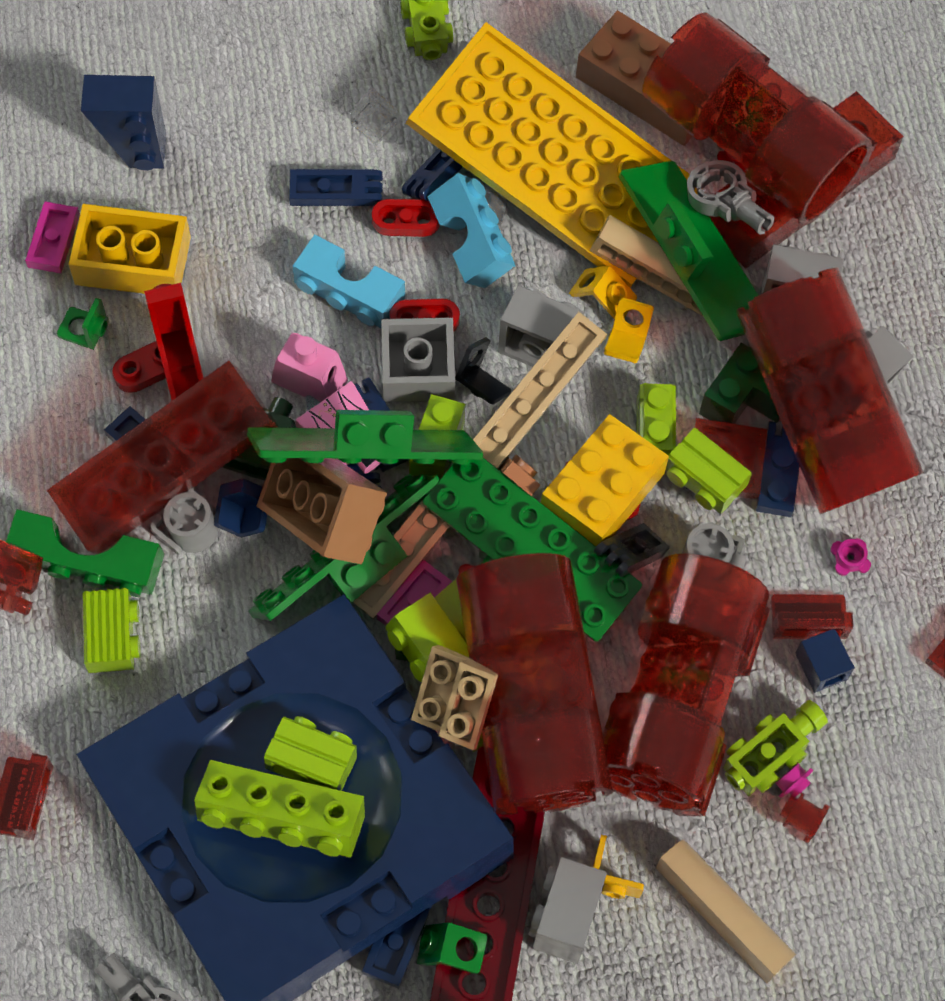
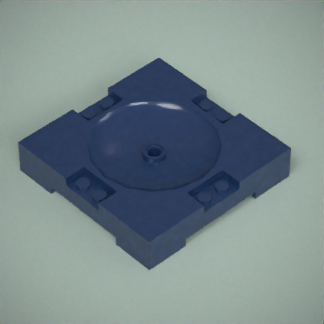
M344 594L246 652L247 660L182 698L179 693L76 754L224 1001H293L313 988L311 983L444 897L448 900L514 858L512 835L449 744L443 742L436 730L411 720L416 702L406 689L405 681ZM283 717L292 720L295 717H303L312 721L317 727L316 730L329 735L332 731H337L350 737L353 741L352 744L357 746V758L342 791L364 796L365 818L352 857L341 855L335 857L328 856L317 849L304 846L290 847L279 840L263 836L253 838L238 830L226 827L212 828L201 821H197L194 799L210 760L284 777L265 769L264 763L265 752L272 738H274Z

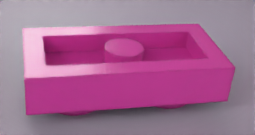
M44 201L25 260L28 268L62 273L80 216L78 207Z
M422 560L377 613V620L386 626L396 614L430 592L433 597L437 596L452 583V580L425 560Z

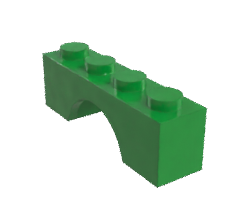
M16 509L3 552L12 561V565L17 568L33 571L34 567L47 569L49 575L68 580L70 575L84 578L83 583L96 588H104L105 584L117 586L119 589L127 588L133 597H140L141 593L153 594L165 554L158 543L125 535L112 548L96 555L76 554L62 545L59 527L53 518Z

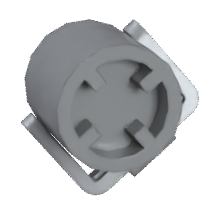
M183 487L174 497L170 496L156 511L158 516L151 523V533L178 555L182 551L188 553L204 551L213 544L217 537L218 528L214 526L216 508L192 488ZM163 522L171 539L158 529Z
M705 523L691 530L681 554V565L686 575L692 579L691 585L718 593H731L736 579L741 577L746 560L744 556V539L731 535L718 524ZM726 569H727V573H726L727 579H726V582H725V583L716 582L718 579H720V578L724 575V573H725V571H726Z

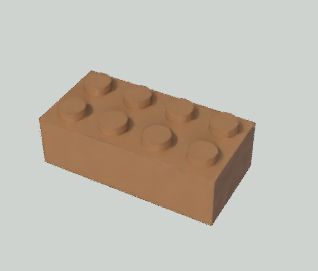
M618 10L578 54L576 78L683 146L689 142L723 100L727 78Z
M287 458L283 463L271 462L257 507L323 557L362 564L366 552L371 547L372 535L378 518L384 510L387 492L337 459L324 458L322 463H308L302 461L301 458Z

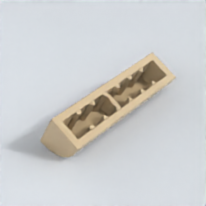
M609 215L590 251L703 316L660 244Z
M684 839L660 857L656 869L766 983L796 956L795 952Z

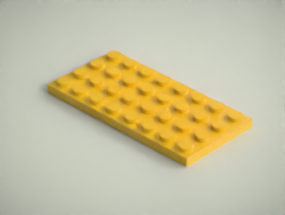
M485 22L410 114L405 124L597 267L610 265L625 283L631 287L637 279L636 277L592 253L590 249L609 215L658 242L618 176L622 170L672 160ZM678 166L687 180L690 174Z

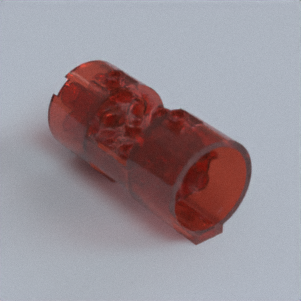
M707 12L694 16L671 36L675 41L667 48L662 58L658 55L655 57L645 76L642 95L696 140H704L709 137L720 148L727 151L748 169L745 177H747V181L803 226L818 219L837 201L859 171L866 166L877 142L825 101H821L815 96L807 97L768 66L769 57L722 20L711 16Z
M837 267L820 271L817 278L811 276L787 282L754 297L753 300L748 302L749 309L741 307L736 310L740 324L819 514L924 473Z
M551 553L524 554L485 562L462 572L457 577L456 583L468 656L470 659L498 674L481 732L494 812L501 815H515L518 813L517 807H523L524 811H534V813L548 811L551 813L588 805V803L596 801L595 793L602 791V796L611 795L613 793L571 559L564 555Z
M681 553L669 555L662 559L650 595L646 600L645 610L638 628V635L647 645V648L640 659V669L635 684L630 692L616 693L614 701L610 706L609 716L591 767L594 769L592 776L600 784L634 801L638 797L648 802L659 803L658 809L671 811L678 816H705L727 745L723 743L726 733L721 726V721L735 677L750 675L770 608L767 607L769 591L758 578L733 564L703 555Z

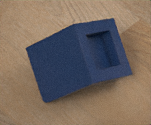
M244 478L221 484L214 526L240 538L264 532L267 514L257 507L263 487Z
M835 629L801 641L795 652L814 693L848 680L855 669Z

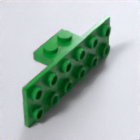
M668 161L622 170L618 176L716 338L719 341H724L771 329L775 324L774 319L711 218L697 212L690 205L687 180L676 162Z
M336 410L335 428L249 427L247 436L259 457L272 463H283L287 458H301L302 461L308 463H322L324 458H332L350 464L360 463L362 459H376V461L384 464H395L398 462V459H412L419 464H433L435 459L449 460L454 464L464 465L470 464L471 460L483 459V451L466 431L413 429L414 414L411 411Z
M484 458L482 460H471L470 464H453L423 500V505L479 549L478 557L483 560L480 565L488 573L496 578L500 574L512 583L509 588L525 601L529 597L535 602L539 598L542 599L595 642H598L642 588V583L630 573L623 577L615 573L618 565L609 567L604 562L607 558L606 554L598 557L593 552L596 548L595 545L533 496H530Z
M409 474L393 486L395 492L385 499L384 510L378 518L372 535L371 547L366 552L362 564L323 557L313 550L310 553L312 559L303 567L296 565L288 570L281 577L284 582L272 591L271 588H268L256 596L253 600L255 606L248 611L252 618L271 621L326 575L341 595L344 594L349 602L352 603L408 556L386 526L434 488L440 478L437 475L419 474L412 477Z

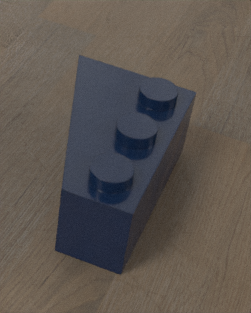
M84 75L81 112L129 168H137L144 171L164 169L166 129L155 76Z

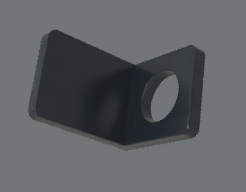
M485 337L467 347L455 380L467 387L476 397L484 399L489 404H495L509 396L511 389L480 368L491 341ZM478 351L476 357L470 362L473 355Z

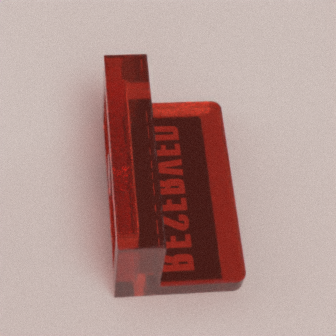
M774 594L771 597L773 639H808L831 629L837 631L840 639H847L854 627L853 612H846L844 595Z
M32 753L30 760L14 757L7 758L0 781V835L34 841L54 767L48 756Z

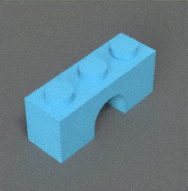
M457 173L427 197L439 225L458 231L467 226V239L463 246L453 253V257L465 283L486 288L516 266L510 254L512 249L508 241L501 234L497 225L499 223L498 217L489 207L485 198L486 190L482 183L476 178Z
M314 234L293 264L294 283L303 292L310 295L316 294L326 299L333 308L337 310L345 309L356 315L362 323L368 326L375 325L382 329L381 319H389V313L393 305L405 299V281L377 266H374L371 272L362 280L349 281L344 279L341 273L346 267L345 250Z

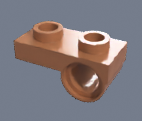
M517 454L512 459L507 457L498 468V470L514 481L530 496L540 487V484L533 478L538 472Z

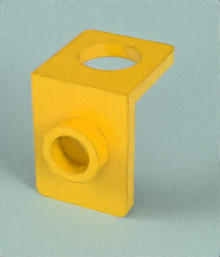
M610 265L585 269L569 292L572 297L593 295L614 320L620 298L637 300V295ZM595 276L594 280L589 285L583 287L587 280ZM627 310V311L624 313V318L626 317V315L628 314V312H629L630 310Z
M624 297L620 298L613 328L605 346L604 354L632 363H638L646 341L654 307ZM631 309L637 310L642 314L643 322L639 325H631L625 321L624 313Z
M601 834L593 868H600L607 838L606 835ZM606 875L601 893L616 899H624L625 895L640 898L644 884Z

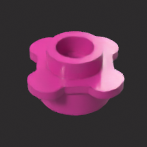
M858 538L847 539L843 542L836 541L832 544L830 551L836 559L835 571L837 574L846 576L849 572L859 571L860 573H866L869 571L871 562L867 559L868 551L863 540ZM847 555H853L854 559L849 560Z
M797 763L776 782V785L782 790L778 796L782 798L790 793L795 798L811 784L806 777L813 772V769L810 768L805 771Z

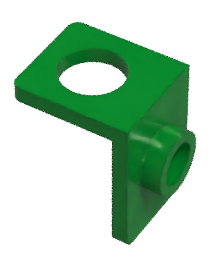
M95 298L89 312L76 307H70L57 331L58 338L94 350L99 338L105 334L109 322L102 299ZM76 319H84L82 325L84 334L75 335L69 330L70 324Z
M449 922L426 925L420 940L416 963L421 966L444 964L473 974L479 973L487 935ZM463 937L470 939L474 945V955L469 961L461 960L456 953V944Z

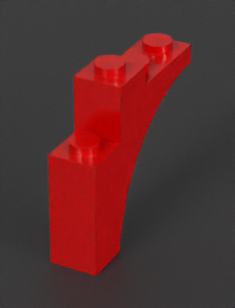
M181 283L173 285L160 284L151 290L144 291L184 452L189 458L215 452L220 441L197 353Z

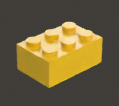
M82 204L68 264L74 284L145 294L144 291L151 290L160 284L173 285L182 283L191 240L187 216Z
M609 414L542 493L541 504L593 545L597 546L602 541L615 535L665 474L669 456Z

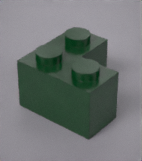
M741 342L704 394L699 414L728 432L747 406L778 424L795 399L803 378Z

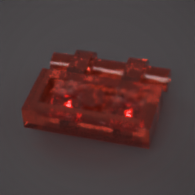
M0 540V583L7 585L6 591L0 589V609L9 613L17 611L27 616L31 611L33 603L22 598L21 595L22 592L31 595L37 589L43 557Z

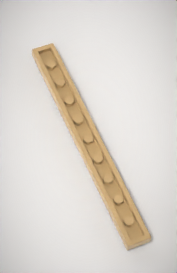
M578 312L473 439L483 451L484 459L497 469L501 466L603 342L607 333L582 313ZM422 501L394 534V538L408 556L355 599L353 603L372 619H375L377 613L426 557L450 526L427 509Z

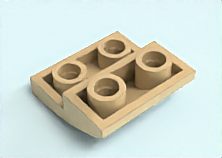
M440 645L432 646L411 720L439 731V737L468 749L476 750L498 674L455 651Z

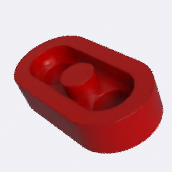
M385 199L375 204L372 209V225L378 233L385 236L426 237L434 234L440 227L430 201ZM393 219L394 222L386 223L384 222V220ZM425 219L429 222L425 224H420L418 221Z
M448 299L401 300L391 308L389 319L453 318V331L455 332L460 322V311L458 306Z
M157 341L137 349L115 362L112 372L119 389L124 392L134 393L166 379L161 358L157 357L159 354ZM127 368H136L135 372L131 374L125 373Z

